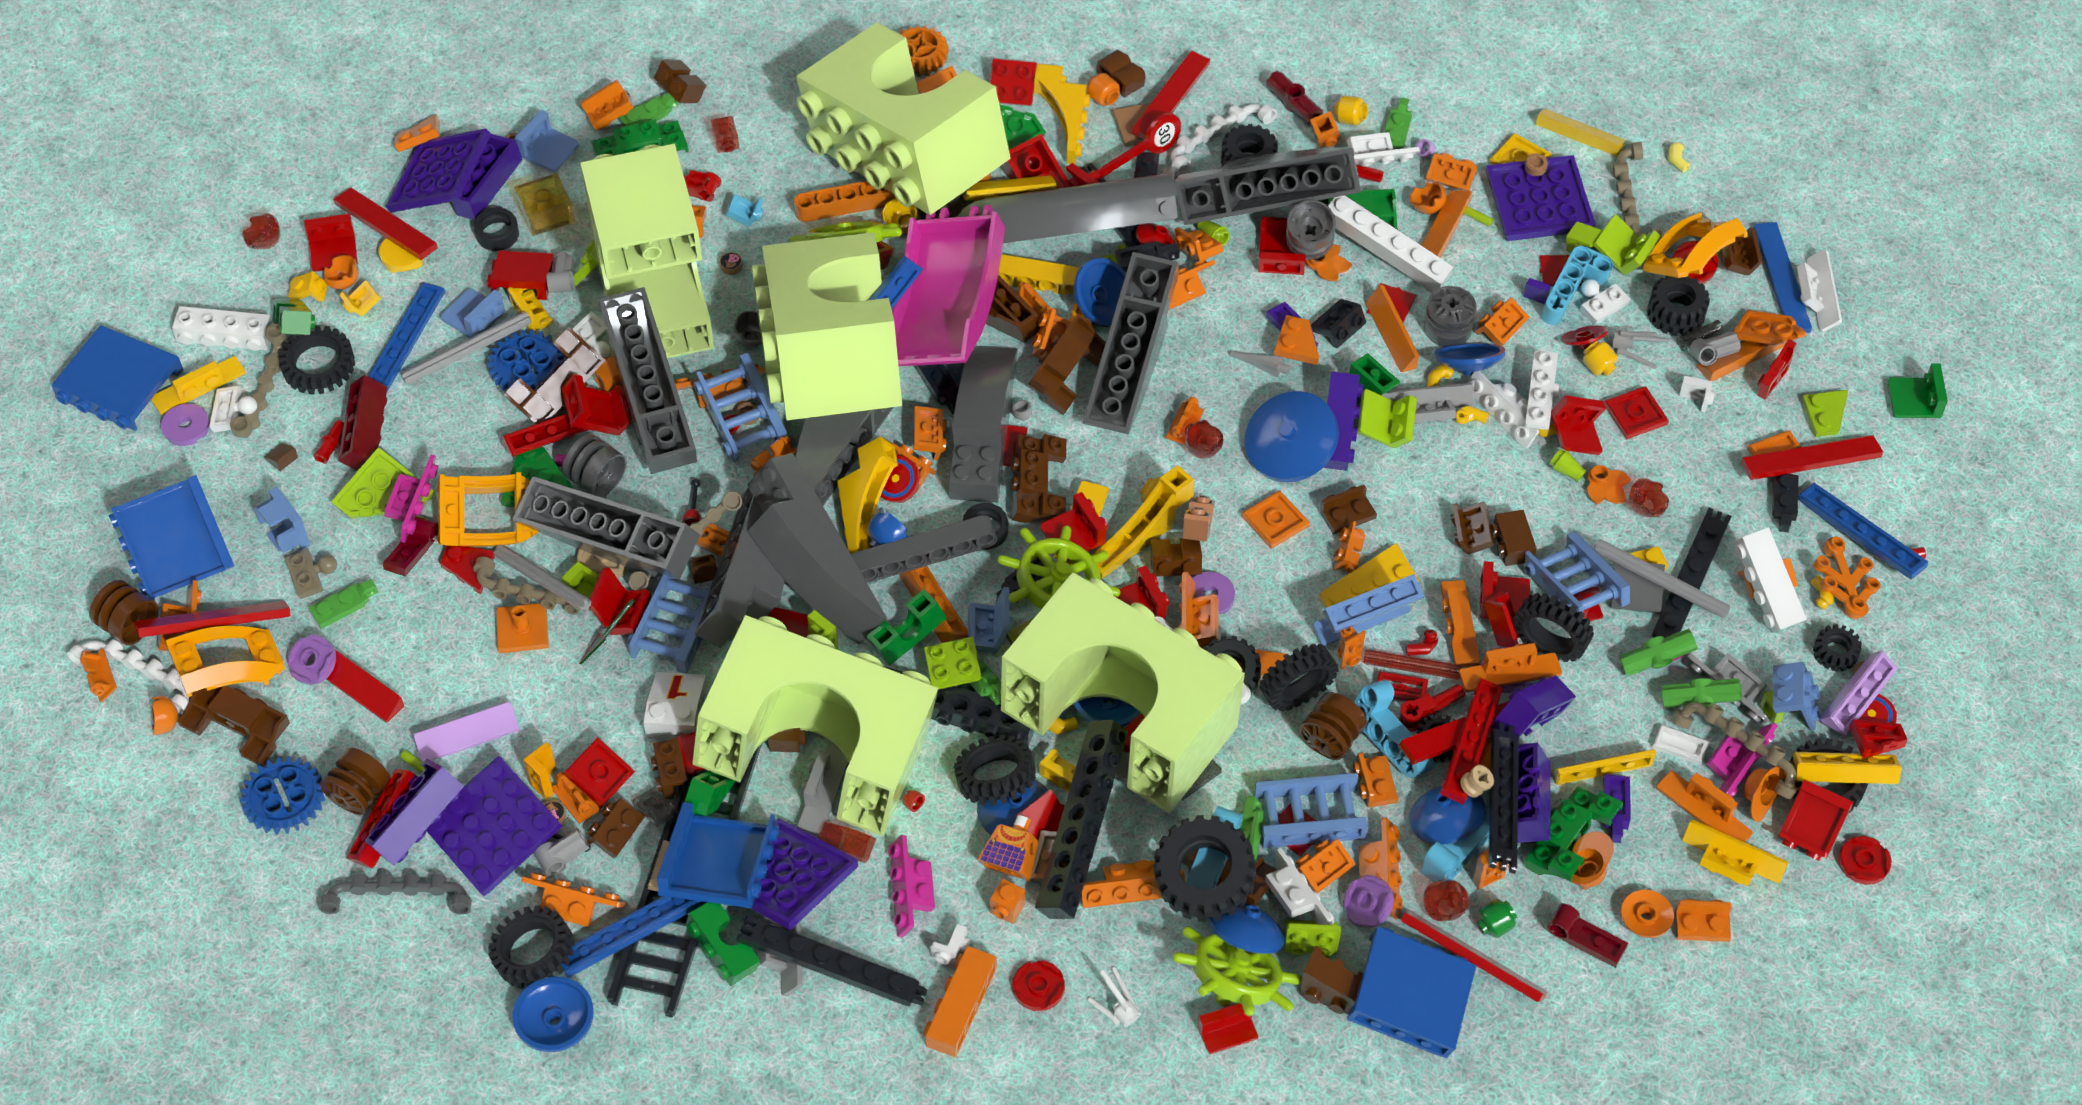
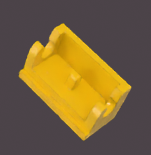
M512 287L508 289L510 303L517 314L527 312L531 319V324L526 326L529 332L532 329L536 332L553 324L552 318L549 317V313L544 309L533 290L522 293L528 289Z
M1053 748L1040 762V776L1069 792L1076 766L1059 757V754H1057L1058 750Z

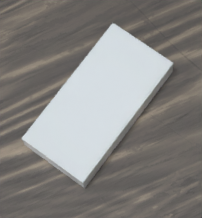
M1661 725L1652 748L1701 766L1709 741Z

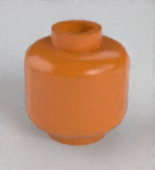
M1105 73L1091 77L1088 82L1087 94H1091V98L1101 106L1114 104L1118 100L1120 86L1113 78Z

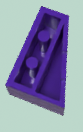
M1557 675L1548 679L1543 677L1536 684L1531 682L1524 689H1516L1509 696L1511 701L1493 720L1491 726L1496 728L1498 722L1504 723V731H1506L1509 724L1514 726V733L1518 734L1519 738L1522 734L1528 736L1532 733L1531 727L1538 723L1542 727L1559 716L1576 696Z

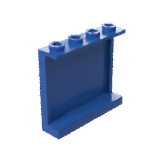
M100 325L51 386L55 393V398L61 404H71L83 413L90 412L95 414L102 421L109 420L122 429L129 428L136 431L135 419L171 374L179 377L183 367L179 356Z
M197 475L120 506L111 507L113 513L108 516L114 529L119 527L122 536L118 539L123 551L129 550L132 559L128 560L133 574L138 573L142 582L137 583L141 593L146 596L148 595L151 600L190 585L193 580L200 581L234 567L232 558Z
M683 802L657 876L659 896L752 908L755 898L760 897V881L766 878V862L772 859V843L777 841L779 836V826L775 825V815L771 814L768 825L694 815L693 803Z
M1377 927L1369 936V941L1372 942L1356 1001L1349 1010L1347 1020L1437 1056L1448 1058L1456 1049L1476 965L1469 963L1463 957H1454L1444 953L1440 948L1429 947L1419 943L1414 938L1398 935L1389 928Z

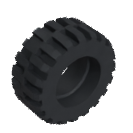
M1196 815L1197 820L1191 822L1189 818L1181 820V826L1177 828L1176 825H1173L1168 829L1169 835H1163L1160 839V847L1155 850L1154 854L1155 864H1153L1155 879L1161 897L1165 902L1169 903L1170 908L1174 912L1180 911L1184 918L1190 920L1192 916L1197 917L1198 922H1206V918L1213 917L1214 921L1222 920L1221 915L1225 913L1228 916L1236 912L1235 908L1238 905L1242 907L1247 902V895L1252 894L1254 889L1253 883L1256 880L1255 856L1250 841H1247L1245 838V833L1240 828L1236 830L1234 823L1228 820L1224 823L1220 822V817L1214 815L1211 816V820L1204 819V815ZM1200 848L1216 849L1225 854L1230 863L1228 877L1221 884L1210 889L1191 887L1183 881L1180 874V865L1183 859L1192 851Z

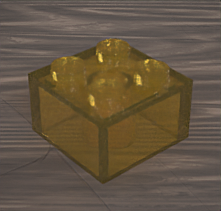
M558 173L514 187L518 206L532 236L575 222L572 203Z

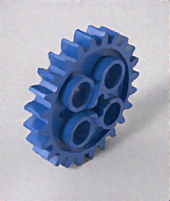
M534 329L529 334H526L525 330L521 331V335L513 332V338L505 336L504 343L497 341L498 348H492V355H488V368L491 379H494L496 386H501L502 391L509 388L518 378H521L534 390L564 359V355L552 344L555 340L552 341L551 335L544 338L543 331L539 332L538 335H535Z
M288 756L286 762H282L280 757H277L276 764H272L271 761L267 760L266 768L260 765L257 766L258 774L249 773L252 781L244 780L246 789L240 790L243 797L240 799L244 815L247 816L249 823L254 822L256 829L263 826L265 833H268L271 828H273L275 835H278L280 829L283 828L286 834H289L290 827H294L299 831V824L301 822L308 826V817L317 818L314 810H322L320 802L326 800L324 792L320 787V783L323 780L322 776L319 775L316 767H311L310 762H306L303 765L301 758H298L294 763L290 756ZM276 778L279 779L291 806V812H287L274 782Z

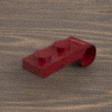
M416 516V527L413 535L409 534L406 542H400L384 560L383 570L406 577L434 543V536H438V522Z
M1565 903L1559 904L1547 925V929L1552 935L1614 968L1617 967L1629 944L1581 919L1578 910Z

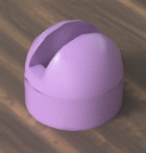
M1421 139L1416 145L1420 149V152L1417 154L1421 157L1429 158L1435 153L1436 147L1430 140Z

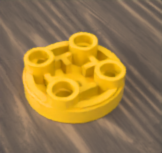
M387 238L382 241L379 247L380 260L389 272H405L418 269L423 265V260L414 257Z

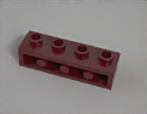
M363 375L350 385L338 462L356 471L369 459L381 442L382 437L380 433L384 422V407L387 403L388 387L366 375Z

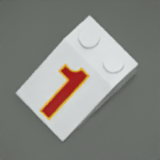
M656 672L644 717L646 738L673 739L680 737L683 733L686 735L696 732L698 714L702 708L706 675Z

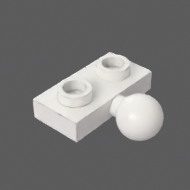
M1588 279L1582 283L1581 291L1583 295L1589 298L1592 297V299L1582 304L1580 311L1594 325L1630 303L1631 299L1616 283L1603 292L1599 291V284L1593 279Z
M591 311L572 330L603 358H606L611 353L609 344L604 341H597L607 331L606 326Z
M239 386L217 389L209 426L213 432L231 430L230 423L234 418L238 417V412L251 414L256 411V400L251 396L242 397L243 391Z

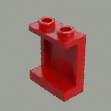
M1261 218L1258 272L1304 275L1306 255L1293 254L1287 246L1286 229L1288 218Z
M499 250L496 260L493 259L492 274H488L487 287L491 288V292L493 290L499 292L500 287L536 289L538 300H547L549 295L547 273L552 271L553 253Z
M574 374L562 387L571 426L618 436L631 424V417L622 386L616 385L611 392L585 387L583 377Z
M1804 779L1798 796L1778 834V837L1782 838L1781 844L1794 850L1797 846L1807 850L1805 855L1817 861H1820L1821 857L1827 859L1853 802Z

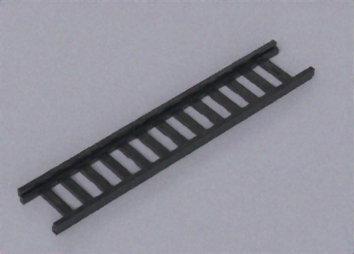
M762 744L754 752L741 782H735L729 793L736 794L734 804L721 803L717 811L713 813L728 815V820L738 821ZM697 774L693 776L686 775L687 783L677 787L636 911L652 903L654 896H659L657 891L648 889L649 882L663 840L670 842L692 778L698 776ZM686 914L672 923L686 926L689 915ZM653 932L623 948L607 996L608 1002L611 1005L618 1006L624 988L667 996L671 998L665 1015L666 1017L673 1018L676 1014L699 942L697 938L691 936L690 939ZM639 941L685 950L683 961L677 962L636 953ZM631 965L677 973L678 977L675 986L630 977L628 974Z

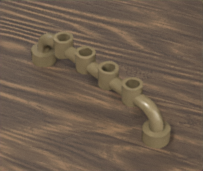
M1642 142L1631 143L1630 148H1626L1618 154L1617 164H1613L1614 178L1620 177L1621 180L1617 181L1616 187L1618 195H1624V198H1620L1621 211H1627L1628 215L1624 216V222L1640 237L1644 232L1640 229L1639 215L1636 211L1635 197H1633L1632 182L1629 179L1628 164L1626 163V158L1632 156L1633 161L1643 160ZM1660 227L1650 228V233L1655 230L1661 236L1660 239L1662 238Z
M272 324L266 329L267 339L273 344L271 356L265 359L266 370L264 374L258 378V391L251 396L257 402V409L251 414H245L244 417L234 418L230 423L232 433L236 437L247 438L253 430L259 428L261 424L259 413L268 406L266 394L275 387L272 379L274 374L281 371L279 351L283 349L282 344L286 339V334H281L278 330L279 324Z
M728 491L719 505L710 507L707 515L699 522L690 524V527L701 536L703 530L711 523L718 522L725 511L738 510L742 506V496L737 491ZM640 570L634 571L629 578L630 587L633 590L646 589L649 584L650 575Z
M487 557L477 558L473 568L477 574V579L483 587L493 590L492 593L496 598L505 599L508 593L517 595V601L522 604H530L533 598L541 600L540 604L545 609L551 610L555 608L556 604L565 605V611L569 614L576 615L579 613V609L547 589L545 591L538 590L526 583L521 586L511 584L504 578H500L497 581L489 579L488 577L493 574L495 569L494 561Z
M1692 702L1682 710L1677 709L1674 712L1671 720L1679 727L1689 729L1694 721L1691 714L1697 712L1707 722L1722 728L1728 736L1743 742L1749 750L1761 754L1770 764L1783 769L1786 778L1785 780L1779 779L1774 790L1785 798L1793 799L1798 790L1794 785L1796 771L1793 765L1784 758L1786 751L1783 748L1772 745L1770 749L1763 744L1765 737L1762 734L1751 731L1749 735L1742 730L1745 724L1741 720L1731 717L1728 721L1721 716L1724 710L1713 703H1710L1709 707L1699 702Z

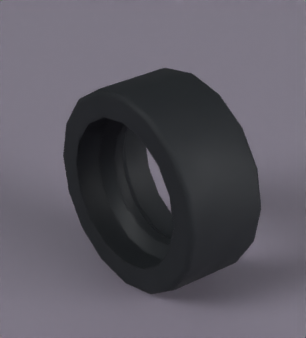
M489 208L481 212L474 222L477 241L481 247L487 250H505L517 242L519 237L517 219L511 211L505 208ZM493 223H505L510 226L501 235L493 236L483 232L487 226Z
M980 503L970 507L963 515V521L978 516H988L996 520L1000 525L999 529L995 532L997 536L996 543L982 550L994 549L1003 544L1008 535V518L1003 509L992 503Z

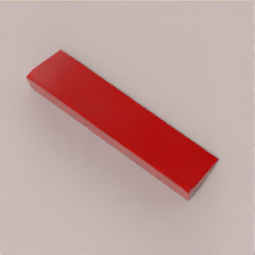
M567 413L503 435L502 444L513 457L589 430L571 426Z
M336 651L334 669L326 680L385 723H388L404 707L402 698Z
M394 769L348 852L346 859L368 868L375 867L380 855L364 841L385 814L393 812L392 806L396 798L408 792L410 788L408 782L415 775L410 770Z

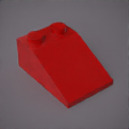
M1042 134L1009 150L1010 159L1001 165L1009 179L1052 176L1056 182L1055 189L1072 187Z

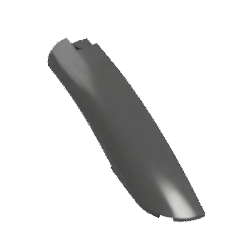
M1164 173L981 199L966 206L957 217H969L971 206H977L979 208V216H982L984 206L991 205L992 212H997L1005 225L1003 243L1018 242L1178 218L1175 199L1177 189L1171 174Z

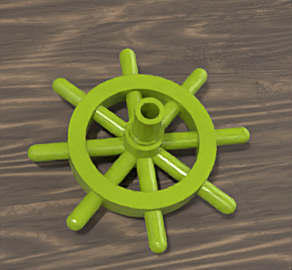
M845 221L811 229L806 235H793L789 238V242L872 232L875 234L876 242H880L885 238L901 236L902 230L896 223L882 225L880 222Z
M1069 526L1062 528L1060 539L1048 538L1039 541L1036 540L1027 528H1022L1020 535L1029 547L1025 550L1021 559L1000 555L997 559L1000 565L1017 569V581L1020 589L1009 594V601L1015 603L1026 597L1031 603L1042 609L1073 572L1076 574L1083 571L1087 581L1090 578L1101 580L1097 564L1106 560L1109 557V553L1102 550L1091 556L1081 546L1070 541L1071 528ZM1048 554H1056L1057 561L1054 562ZM1038 557L1045 567L1031 562ZM1067 558L1075 562V564L1069 566L1066 563ZM1031 574H1035L1045 578H1042L1034 582ZM1108 585L1111 588L1114 597H1118L1120 595V589Z
M1189 926L1183 928V935L1195 943L1197 948L1193 955L1176 952L1173 954L1172 959L1176 963L1193 967L1196 976L1203 983L1198 988V993L1201 996H1205L1213 991L1216 994L1214 998L1216 1003L1224 1007L1230 1006L1231 1002L1242 1004L1244 1013L1247 1016H1252L1255 1013L1254 1005L1265 1004L1271 1000L1285 1011L1293 1009V1003L1280 994L1278 989L1282 982L1298 985L1301 983L1302 978L1299 974L1282 971L1278 961L1271 953L1261 954L1245 951L1228 944L1215 933L1203 937ZM1210 954L1215 959L1208 958L1207 955Z

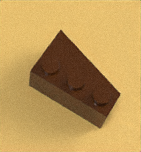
M998 274L991 308L985 324L1024 343L1039 332V315Z
M1315 945L1303 973L1300 995L1312 1004L1321 1003L1328 1006L1331 1011L1337 1014H1348L1355 1004L1363 972L1358 971L1357 974L1343 967L1344 961L1338 958L1335 962L1321 954L1323 949Z

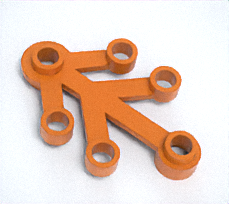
M1838 536L1831 537L1823 545V551L1827 556L1835 559L1839 572L1830 566L1831 562L1826 556H1818L1813 566L1817 571L1827 575L1821 581L1820 586L1825 592H1830L1844 603V612L1848 617L1852 619L1862 618L1869 611L1866 601L1879 590L1881 584L1874 577L1868 578L1863 585L1864 590L1859 596L1855 586L1864 574H1868L1874 564L1869 558L1863 557L1856 564V570L1851 575L1843 554L1845 551V541ZM1839 584L1840 586H1842L1845 589L1846 593L1839 589L1837 585Z

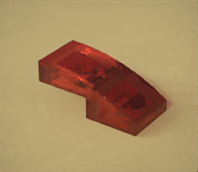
M828 822L823 824L818 839L849 854L862 863H866L869 860L876 838L860 831Z

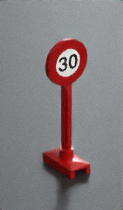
M1164 113L1158 116L1149 126L1145 139L1096 171L1093 170L1086 173L1074 163L1066 166V171L1072 174L1073 177L1068 181L1072 187L1100 183L1103 177L1145 150L1160 154L1167 151L1175 144L1181 132L1180 119L1173 113Z

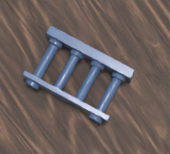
M749 352L740 355L739 365L736 369L705 380L701 371L696 372V382L693 383L698 396H703L724 441L722 443L726 456H731L734 462L738 461L739 449L767 438L775 439L776 441L780 437L787 436L786 429L774 404L770 402V396ZM739 377L746 379L748 383L746 389L718 400H714L709 390ZM749 397L756 399L758 404L756 409L725 421L719 411L723 407ZM759 417L761 419L765 418L768 425L766 429L733 441L728 429Z
M1576 531L1567 534L1565 549L1540 560L1530 551L1525 552L1524 570L1526 574L1532 577L1551 597L1553 595L1558 596L1559 602L1563 599L1567 600L1566 605L1569 607L1575 605L1577 607L1576 612H1583V610L1608 599L1615 600L1621 607L1630 604V585ZM1567 558L1574 559L1577 562L1552 574L1546 568ZM1582 571L1590 575V577L1568 587H1564L1559 582ZM1595 585L1601 586L1604 591L1581 601H1578L1573 596Z
M664 574L660 575L652 599L635 633H632L628 639L627 647L630 649L631 658L636 659L640 649L674 658L677 671L687 673L703 640L695 635V631L711 585L704 590L676 582L673 577ZM669 590L702 599L700 608L693 609L665 601ZM661 609L692 618L693 622L690 627L684 629L657 621L655 618ZM650 629L683 638V643L681 647L675 649L645 639Z
M1415 574L1325 608L1323 612L1326 618L1314 622L1312 625L1320 643L1325 646L1340 640L1341 630L1353 627L1358 633L1410 613L1411 610L1408 604L1419 601L1425 596Z
M1340 773L1331 776L1256 782L1254 796L1257 799L1265 800L1269 824L1268 826H1263V848L1317 844L1325 839H1328L1329 842L1335 839L1340 841L1366 839V817L1355 816L1351 791H1356L1358 774ZM1341 792L1345 819H1330L1325 793ZM1315 794L1320 821L1306 822L1304 821L1300 796ZM1290 797L1294 823L1279 824L1275 798Z

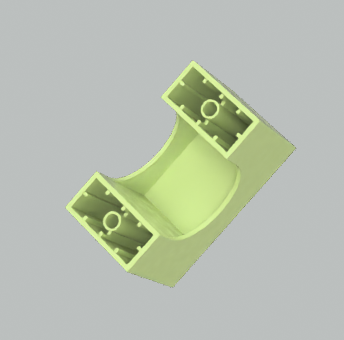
M878 22L796 76L801 93L797 97V105L809 123L810 131L806 134V139L811 149L819 156L826 153L836 159L841 168L846 172L856 171L865 176L873 188L877 190L885 188L892 192L905 207L914 205L931 215L1010 159L996 86L964 70L944 85L932 91L919 94L906 37Z
M675 144L665 146L648 145L640 151L615 156L602 154L593 160L580 162L605 297L645 287L667 358L714 349L711 320L696 261L702 260L699 232Z
M874 232L762 246L764 264L752 265V273L771 404L784 402L786 420L902 406L895 326L889 298L869 300L882 284L879 252Z
M1073 572L1002 656L1001 711L1043 736L1059 715L1077 701L1091 697H1111L1132 705L1143 714L1145 719L1131 735L1127 788L1170 814L1237 728L1245 673L1242 672L1240 665L1232 657L1223 653L1214 656L1199 647L1196 638L1182 628H1175L1172 631L1158 623L1154 614L1144 605L1139 603L1128 605L1114 597L1111 588L1100 579L1090 578L1087 581Z
M745 615L698 714L692 764L741 782L754 752L770 736L792 728H800V730L820 734L832 741L842 751L848 762L836 819L885 836L926 739L938 688L932 686L929 679L918 672L905 671L900 674L884 668L881 661L873 655L856 653L852 656L836 650L833 643L823 636L812 634L805 638L787 631L786 626L775 618L763 616L757 620Z

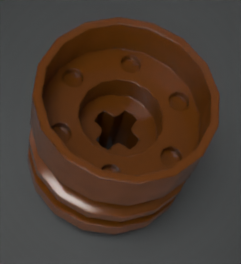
M114 580L98 592L91 604L89 617L92 623L110 633L112 637L127 646L134 645L143 638L137 635L134 629V621L158 618L159 608L156 602L138 592L137 589L127 582Z
M1326 692L1314 706L1313 711L1308 714L1306 720L1299 726V733L1307 746L1315 752L1331 760H1340L1345 756L1347 750L1351 748L1353 741L1365 729L1367 719L1360 707L1349 698L1335 692Z
M349 747L335 763L336 768H331L327 776L321 781L320 787L324 794L337 806L355 815H364L369 808L368 805L374 802V795H379L386 786L390 775L385 767L371 755L360 749Z

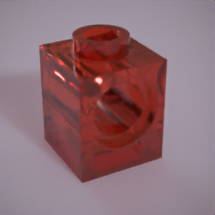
M733 116L712 119V134L717 153L732 152L739 149L738 134Z

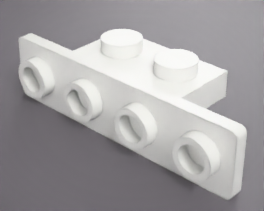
M1389 132L1353 136L1347 139L1348 147L1353 149L1356 165L1362 164V167L1374 165L1375 162H1381L1382 165L1399 159L1401 162H1407L1414 159L1413 156L1420 152L1419 147L1393 150Z
M1826 249L1807 258V264L1804 262L1797 266L1799 275L1797 281L1802 291L1801 300L1805 306H1809L1817 312L1819 328L1823 332L1842 323L1829 252Z
M1539 350L1534 352L1525 426L1528 428L1549 429L1551 410L1557 404V402H1552L1553 397L1558 398L1559 384L1555 383L1558 353Z
M1481 371L1474 372L1467 382L1472 383L1474 386V398L1523 448H1529L1538 435L1539 430L1525 426L1528 400L1524 399L1513 385L1509 383L1493 385Z
M1282 848L1276 849L1275 866L1278 871L1267 874L1265 882L1288 915L1293 918L1308 912L1317 925H1332L1334 923L1332 913L1329 909L1324 908L1317 892L1311 890L1304 874L1298 872L1291 856L1286 855Z

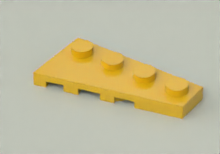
M1395 543L1322 591L1319 598L1324 607L1327 608L1413 575L1415 572L1398 544Z

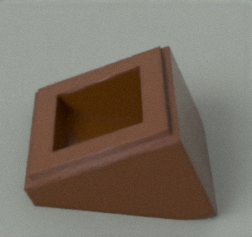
M285 443L279 444L264 456V459L279 471H282L298 458L296 449Z
M714 555L689 559L695 584L714 579L717 570Z

